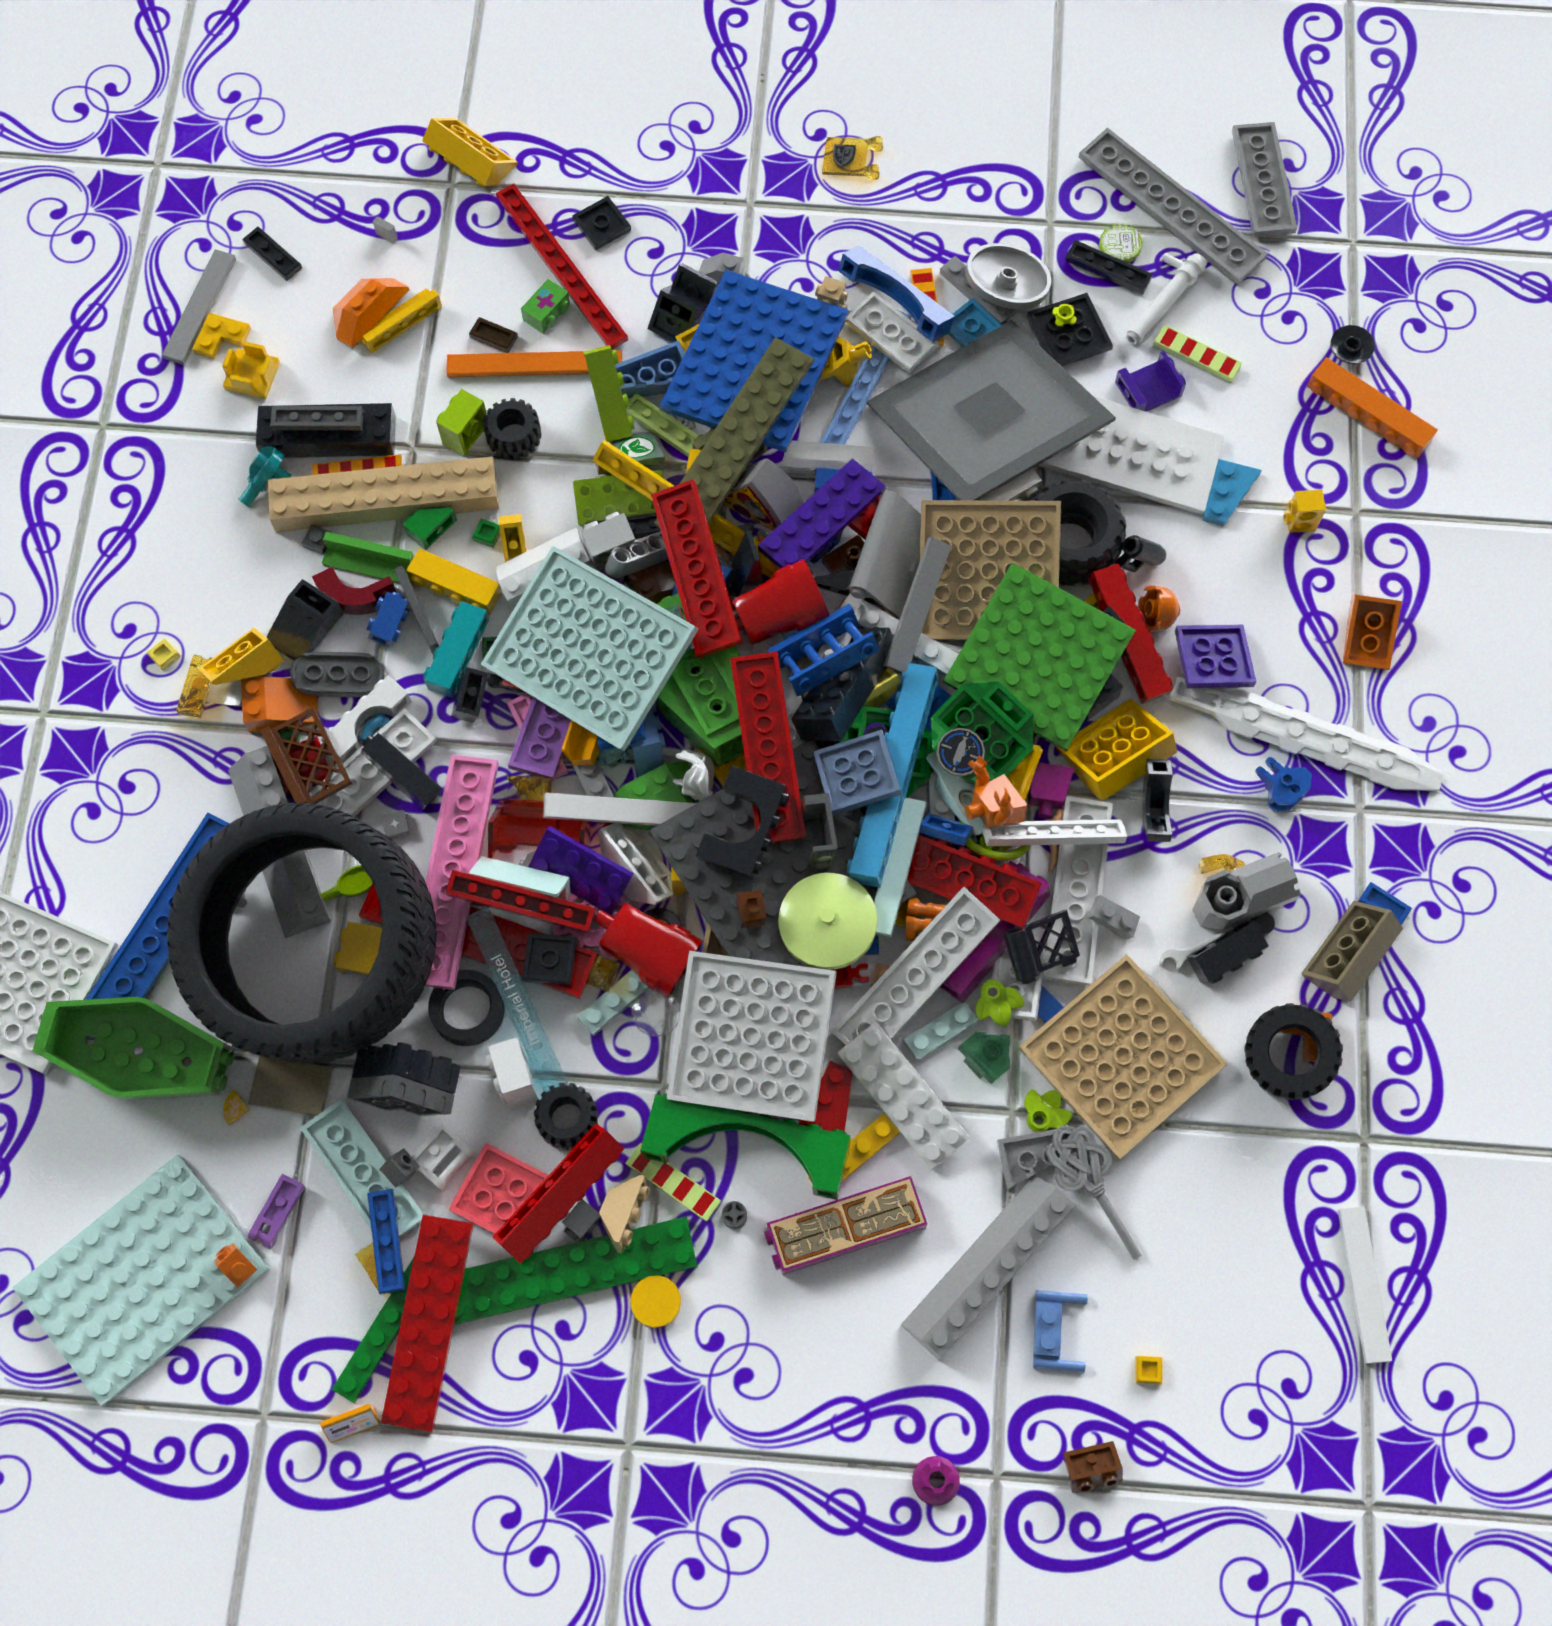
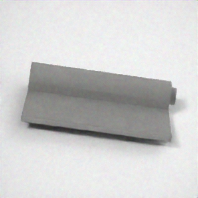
M884 491L881 494L848 589L854 598L862 600L872 597L895 618L900 620L920 563L921 514L895 492Z

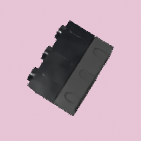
M398 1042L396 1046L383 1044L382 1047L369 1045L368 1049H359L357 1051L347 1098L386 1111L403 1110L419 1116L449 1115L452 1111L461 1066L452 1063V1059L448 1057H433L431 1051L423 1049L413 1050L412 1045L408 1043Z

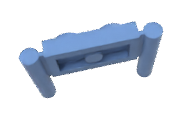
M1036 1290L1033 1368L1085 1372V1362L1059 1360L1062 1321L1061 1303L1087 1305L1088 1295Z

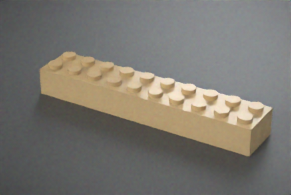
M493 456L268 480L269 519L275 532L309 529L311 525L321 528L406 519L418 509L451 507L455 514L499 509L497 473Z

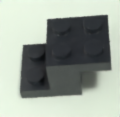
M684 263L679 264L672 285L660 290L647 329L671 342L677 341V335L700 323L719 282Z

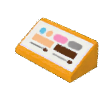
M366 1404L324 1420L320 1423V1426L328 1441L334 1443L378 1426L379 1419L375 1406Z

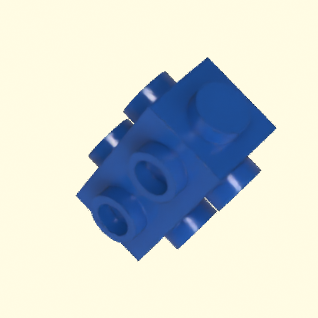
M387 592L385 598H379L375 610L379 611L376 619L371 617L366 628L367 631H370L368 639L387 647L390 646L391 641L397 642L401 632L397 628L399 622H405L410 609L406 608L408 601L405 600L403 595L396 592Z

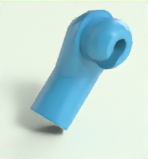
M376 714L366 721L360 741L363 742L370 734L373 736L375 730L378 727L383 728L390 719L384 716V714Z

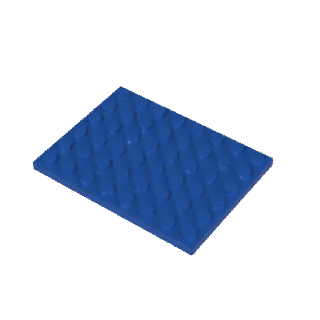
M725 270L660 404V411L716 429L776 337L814 358L813 365L761 443L762 445L787 452L845 324L849 309Z

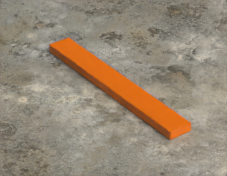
M616 350L620 363L622 362V350ZM584 351L447 354L446 374L447 377L589 374Z

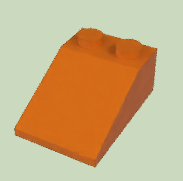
M1357 594L1351 595L1343 663L1390 670L1402 601Z
M263 676L241 679L243 723L249 733L261 731L268 726L270 729H273L312 707L318 715L317 696H307L300 693L294 688L290 678ZM313 717L305 719L302 726L313 725Z

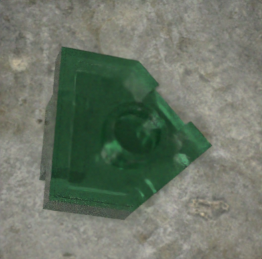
M976 1031L958 1047V1050L966 1057L963 1062L979 1079L984 1077L991 1085L1010 1069V1035H990L986 1032Z

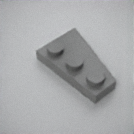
M1055 1130L997 1140L1006 1190L1052 1165L1046 1156V1149L1052 1142ZM1063 1134L1061 1140H1065L1068 1135ZM1072 1149L1070 1153L1073 1154L1076 1152V1149Z

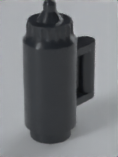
M1132 535L1124 540L1122 544L1124 554L1118 558L1116 564L1119 563L1121 569L1134 573L1145 563L1149 565L1162 564L1166 559V551L1158 543Z

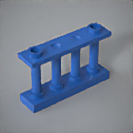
M850 604L767 649L768 652H778L780 669L787 667L793 675L789 678V681L797 697L880 651L872 631L863 636L856 628L859 626V623ZM848 632L854 639V642L842 648L835 638ZM827 643L834 653L821 659L815 650ZM807 655L813 665L801 671L795 661Z

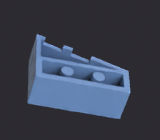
M655 702L644 719L646 740L631 743L638 777L664 764L661 747L666 746L663 733L658 734L657 731L661 729L659 716L653 715V713L657 712Z

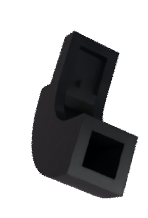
M1146 760L1143 782L1142 819L1143 832L1146 833L1147 841L1171 842L1172 839L1169 815L1170 788L1173 777L1171 760Z

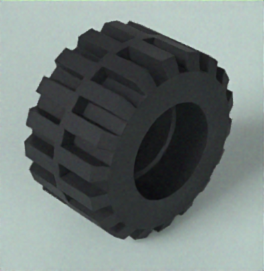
M510 398V401L502 399V403H494L493 409L489 408L487 415H484L483 428L490 450L492 452L496 451V455L500 458L504 455L507 460H510V457H514V460H519L520 456L528 457V452L533 453L535 446H539V439H541L542 435L536 410L529 403L525 405V401L522 399L516 401L515 398ZM512 424L523 426L519 432L514 434L502 432L505 427Z
M563 1082L559 1083V1087L556 1088L554 1085L550 1086V1091L547 1093L545 1091L542 1092L541 1100L537 1099L535 1104L537 1108L536 1110L534 1109V1121L544 1141L548 1144L551 1143L557 1149L562 1147L563 1150H568L569 1147L574 1148L596 1123L598 1124L597 1118L599 1117L595 1102L589 1092L587 1093L581 1086L579 1088L576 1087L575 1083L565 1085ZM565 1104L577 1106L581 1111V1116L574 1126L562 1129L553 1124L552 1116L558 1107Z

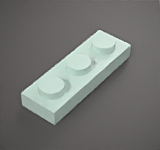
M631 970L577 1017L588 1031L595 1036L649 988L641 983L638 975Z
M966 1002L960 1003L905 1038L903 1042L918 1062L978 1023V1019Z

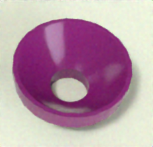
M931 1456L923 1459L916 1466L912 1476V1485L914 1492L921 1501L932 1506H940L950 1502L956 1496L959 1490L960 1477L951 1461L944 1457ZM933 1472L943 1474L945 1483L941 1488H934L929 1483V1477Z

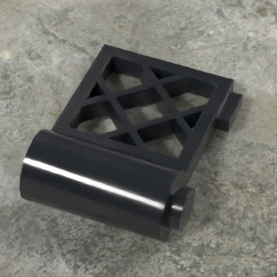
M1061 910L1023 927H1016L1003 933L1016 981H1022V984L1036 981V977L1041 972L1062 964V967L1077 962L1076 958L1080 956L1067 910ZM1059 918L1062 919L1063 923L1060 934L1052 930L1055 921ZM1037 927L1045 930L1040 942L1035 940L1032 931ZM1050 933L1058 937L1054 949L1045 945ZM1063 941L1069 943L1071 953L1066 955L1059 953ZM1043 949L1051 952V956L1048 962L1042 965L1040 956Z

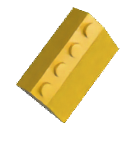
M1131 698L1077 732L1067 751L1056 746L1069 766L1074 767V772L1088 790L1101 801H1104L1144 775L1147 759L1167 760L1177 753L1174 733Z

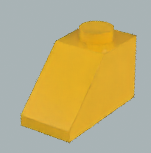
M522 514L500 516L499 529L504 560L507 562L527 552Z

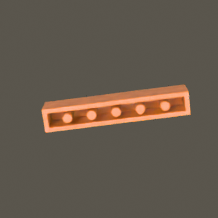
M1327 357L1311 375L1307 387L1313 393L1322 396L1333 406L1339 407L1348 413L1351 418L1362 422L1368 429L1377 432L1388 442L1394 443L1403 449L1406 454L1412 455L1417 459L1431 443L1438 431L1437 428Z

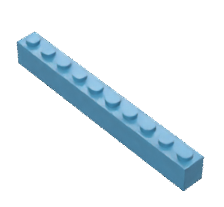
M909 663L907 671L902 673L901 692L898 691L896 694L895 705L897 706L895 712H891L889 719L891 727L889 732H886L884 735L901 795L865 806L867 809L866 814L861 817L859 823L861 832L859 838L856 837L853 844V851L855 853L853 859H849L847 864V873H849L850 878L861 885L881 888L902 806L908 791L939 680L936 667Z

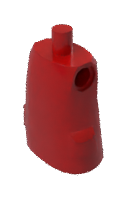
M804 559L776 570L771 579L731 601L737 615L736 621L739 632L744 630L751 645L778 634L794 630L801 631L830 615L821 592Z
M626 903L615 918L600 910L593 921L607 930L599 946L610 955L625 963L638 975L641 983L645 984L652 991L656 990L666 999L671 996L686 973L689 951L698 952L704 941L691 934V931L679 926V924L669 925L644 914Z

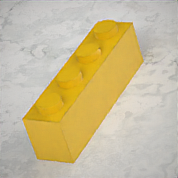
M420 548L406 570L409 580L413 585L417 587L424 586L438 596H447L458 605L463 601L487 610L488 615L492 613L503 593L499 582Z

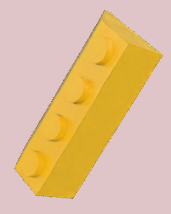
M431 118L422 142L429 146V150L441 154L446 162L459 167L460 172L476 179L475 182L482 187L497 185L518 163L456 118Z

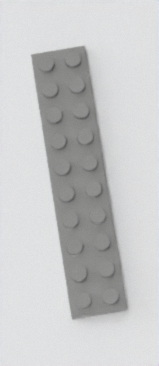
M1108 127L1079 152V159L1236 284L1241 283L1267 258L1268 253Z

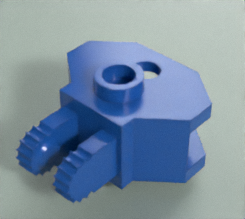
M1269 757L1265 760V763L1276 774L1274 777L1263 767L1259 766L1255 769L1257 776L1267 785L1265 787L1268 791L1267 806L1274 812L1290 811L1310 790L1312 774L1305 767L1289 768L1287 765L1283 767L1274 758Z

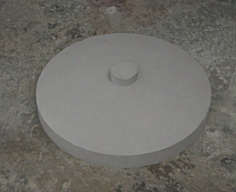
M992 243L980 246L970 254L965 268L966 279L971 288L986 301L1004 308L1028 309L1037 306L1045 300L1051 287V275L1046 265L1031 252L1015 245Z

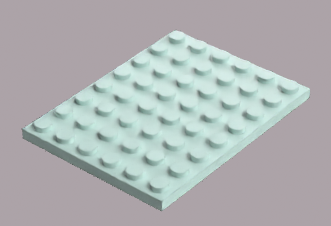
M552 546L481 665L625 752L697 633L698 628Z
M177 1154L12 1288L99 1405L104 1407L265 1274L269 1267L183 1158ZM232 1243L257 1268L238 1288L223 1274L214 1262L218 1251L226 1245L230 1246Z

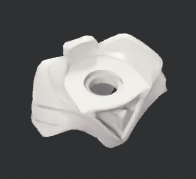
M694 751L677 753L676 758L691 762V768L685 773L684 779H673L675 784L682 786V794L690 795L694 800L700 799V801L713 795L711 790L713 789L714 764L711 758L703 753Z

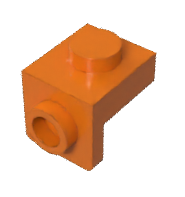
M234 1243L221 1248L216 1254L217 1258L214 1260L216 1266L237 1288L257 1270Z

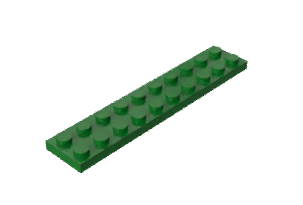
M687 1216L632 1229L631 1243L629 1246H625L623 1254L616 1251L609 1235L533 1252L521 1264L512 1257L466 1268L454 1325L618 1287L657 1275L664 1276L697 1268Z

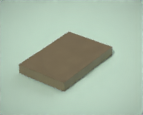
M259 1056L248 1104L317 1116L324 1111L333 1068Z

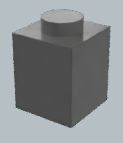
M582 1199L562 1221L564 1227H566L563 1232L574 1241L577 1238L584 1241L601 1222L600 1214Z

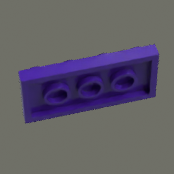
M551 826L546 829L528 866L529 868L569 877L570 893L610 915L614 913L634 874Z

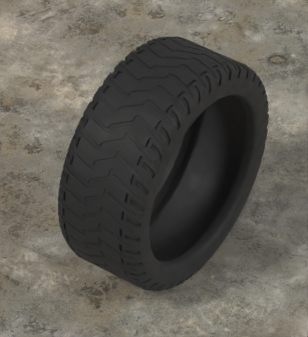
M312 803L272 805L246 814L219 830L202 846L183 873L173 896L167 929L168 957L171 969L173 970L172 975L177 987L180 989L179 993L185 1003L189 1005L190 1011L197 1019L201 1020V1024L210 1032H214L216 1037L240 1050L285 1061H301V1063L335 1061L337 1058L342 1059L352 1056L359 1049H367L369 1045L376 1044L386 1037L389 1032H392L413 1009L414 1004L418 1001L424 990L434 961L437 937L436 916L431 894L419 869L407 853L387 835L354 816L332 807ZM328 848L346 851L361 864L372 880L381 905L382 934L378 955L368 977L353 996L331 1013L308 1022L281 1025L268 1019L252 1006L237 985L230 964L228 942L233 913L243 892L255 877L276 860L295 852L309 849Z

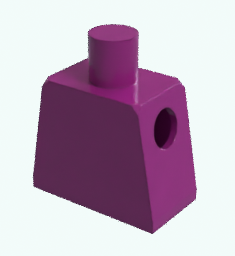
M1038 763L1028 790V803L1031 806L1039 807V818L1051 819L1053 809H1062L1074 767Z

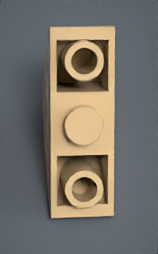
M639 1175L608 1190L599 1212L602 1224L616 1251L620 1254H623L626 1245H630L633 1236L632 1228L634 1223L637 1224L641 1216L640 1207L642 1202L646 1201L649 1196L650 1188L647 1186L645 1176Z

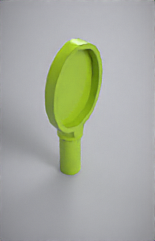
M358 865L345 871L339 877L337 886L321 893L324 902L335 897L337 898L341 894L346 897L359 896L368 892L373 882L363 867Z

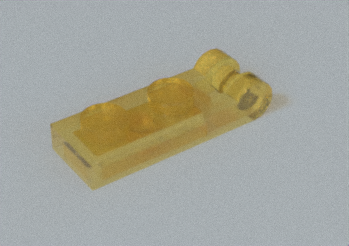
M193 655L176 710L179 715L202 717L211 682L198 669L214 657L206 659L201 655Z

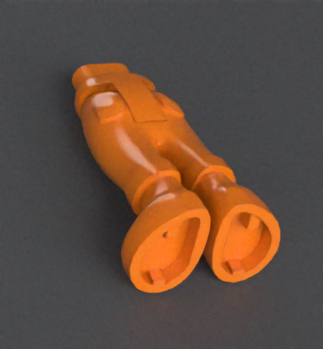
M916 897L910 898L907 908L908 916L906 917V941H914L917 934L922 932L933 921L926 918L919 919V916L936 917L946 905L933 903L925 905Z

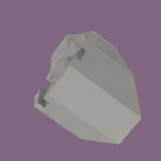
M1277 852L1230 872L1224 870L1208 876L1200 889L1192 909L1200 927L1224 930L1296 901L1301 894L1300 889L1295 890L1294 884L1298 883V879L1287 858L1280 859L1282 854Z

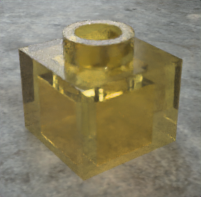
M598 955L590 969L587 984L609 992L617 976L620 963Z

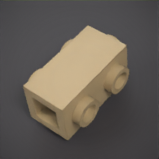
M825 276L823 283L818 284L815 296H817L818 300L847 309L848 305L845 304L848 298L846 282Z

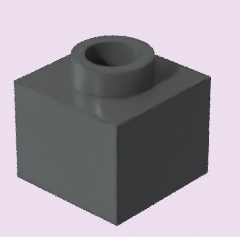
M403 1148L389 1157L379 1170L396 1188L410 1179L421 1166Z

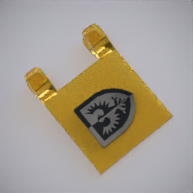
M881 136L869 139L827 137L822 175L864 176L872 180L879 179V166L877 164L866 166L868 149L876 152L883 150V138Z

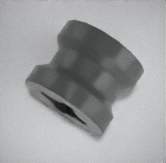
M732 1201L724 1206L722 1209V1219L726 1227L736 1230L745 1225L747 1211L742 1203Z

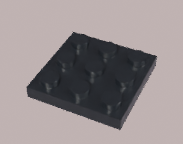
M1088 293L1027 312L1026 317L1040 347L1061 366L1110 351L1113 348V344ZM1062 304L1071 305L1074 308V316L1077 318L1076 323L1073 325L1064 324L1061 327L1055 324L1056 317L1052 313L1053 309Z

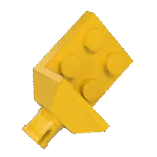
M838 337L819 381L835 376L842 384L849 387L858 371V362L872 358V350L869 343L864 341L861 344L852 346L845 339Z

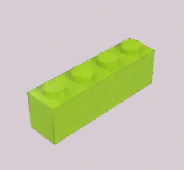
M610 345L584 351L606 441L610 442L632 436L631 430L635 429L632 416L627 415L626 408L630 407L627 394H622L621 386H624L622 373H617L615 364L619 363L616 350L612 351Z

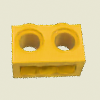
M1323 490L1295 491L1292 500H1289L1287 510L1283 514L1284 524L1288 525L1289 533L1316 531L1326 511Z

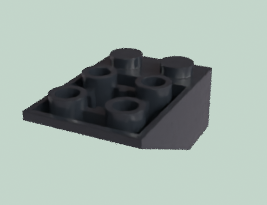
M302 579L286 598L266 637L276 650L295 661V659L300 658V655L314 651L342 617L343 611L339 602Z

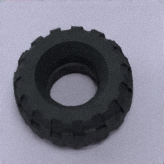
M1073 479L1063 480L1058 485L1055 483L1044 487L1041 493L1035 494L1030 500L1061 501V524L1071 523L1079 525L1092 538L1093 542L1082 548H1069L1060 544L1059 581L1064 582L1063 585L1074 586L1075 583L1089 584L1088 578L1093 572L1116 564L1122 553V544L1126 538L1125 516L1120 512L1121 507L1114 498H1110L1108 496L1109 493L1102 487L1095 488L1091 486V482L1084 480L1081 483H1073Z

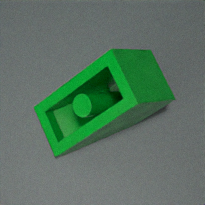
M451 507L418 509L414 514H410L406 518L403 526L406 535L426 551L457 521V518Z

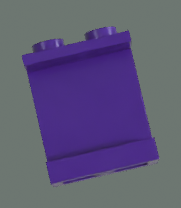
M1165 351L1160 352L1157 362L1137 371L1129 373L1126 367L1118 370L1115 379L1117 387L1129 406L1145 412L1182 397L1186 386L1185 378L1182 374L1178 373L1173 359L1168 357Z

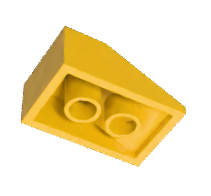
M252 628L198 670L213 685H218L272 672L279 667V663L283 661V658L267 637L256 628Z

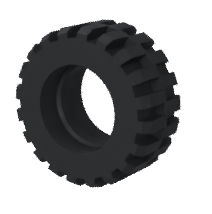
M1288 1003L1271 1008L1254 1022L1246 1037L1244 1047L1245 1062L1250 1070L1251 1077L1257 1081L1264 1091L1266 1090L1273 1096L1286 1098L1287 1100L1305 1099L1323 1091L1336 1078L1338 1070L1342 1065L1343 1044L1340 1042L1338 1029L1335 1030L1332 1025L1333 1022L1329 1018L1324 1017L1321 1011L1316 1008L1311 1009L1308 1005L1304 1004L1294 1005L1293 1003ZM1290 1028L1300 1029L1309 1034L1314 1040L1317 1048V1058L1309 1071L1300 1075H1288L1278 1070L1272 1063L1269 1054L1270 1044L1274 1036L1282 1030Z

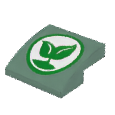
M653 432L632 434L630 437L610 442L611 445L642 465L664 464L665 456Z

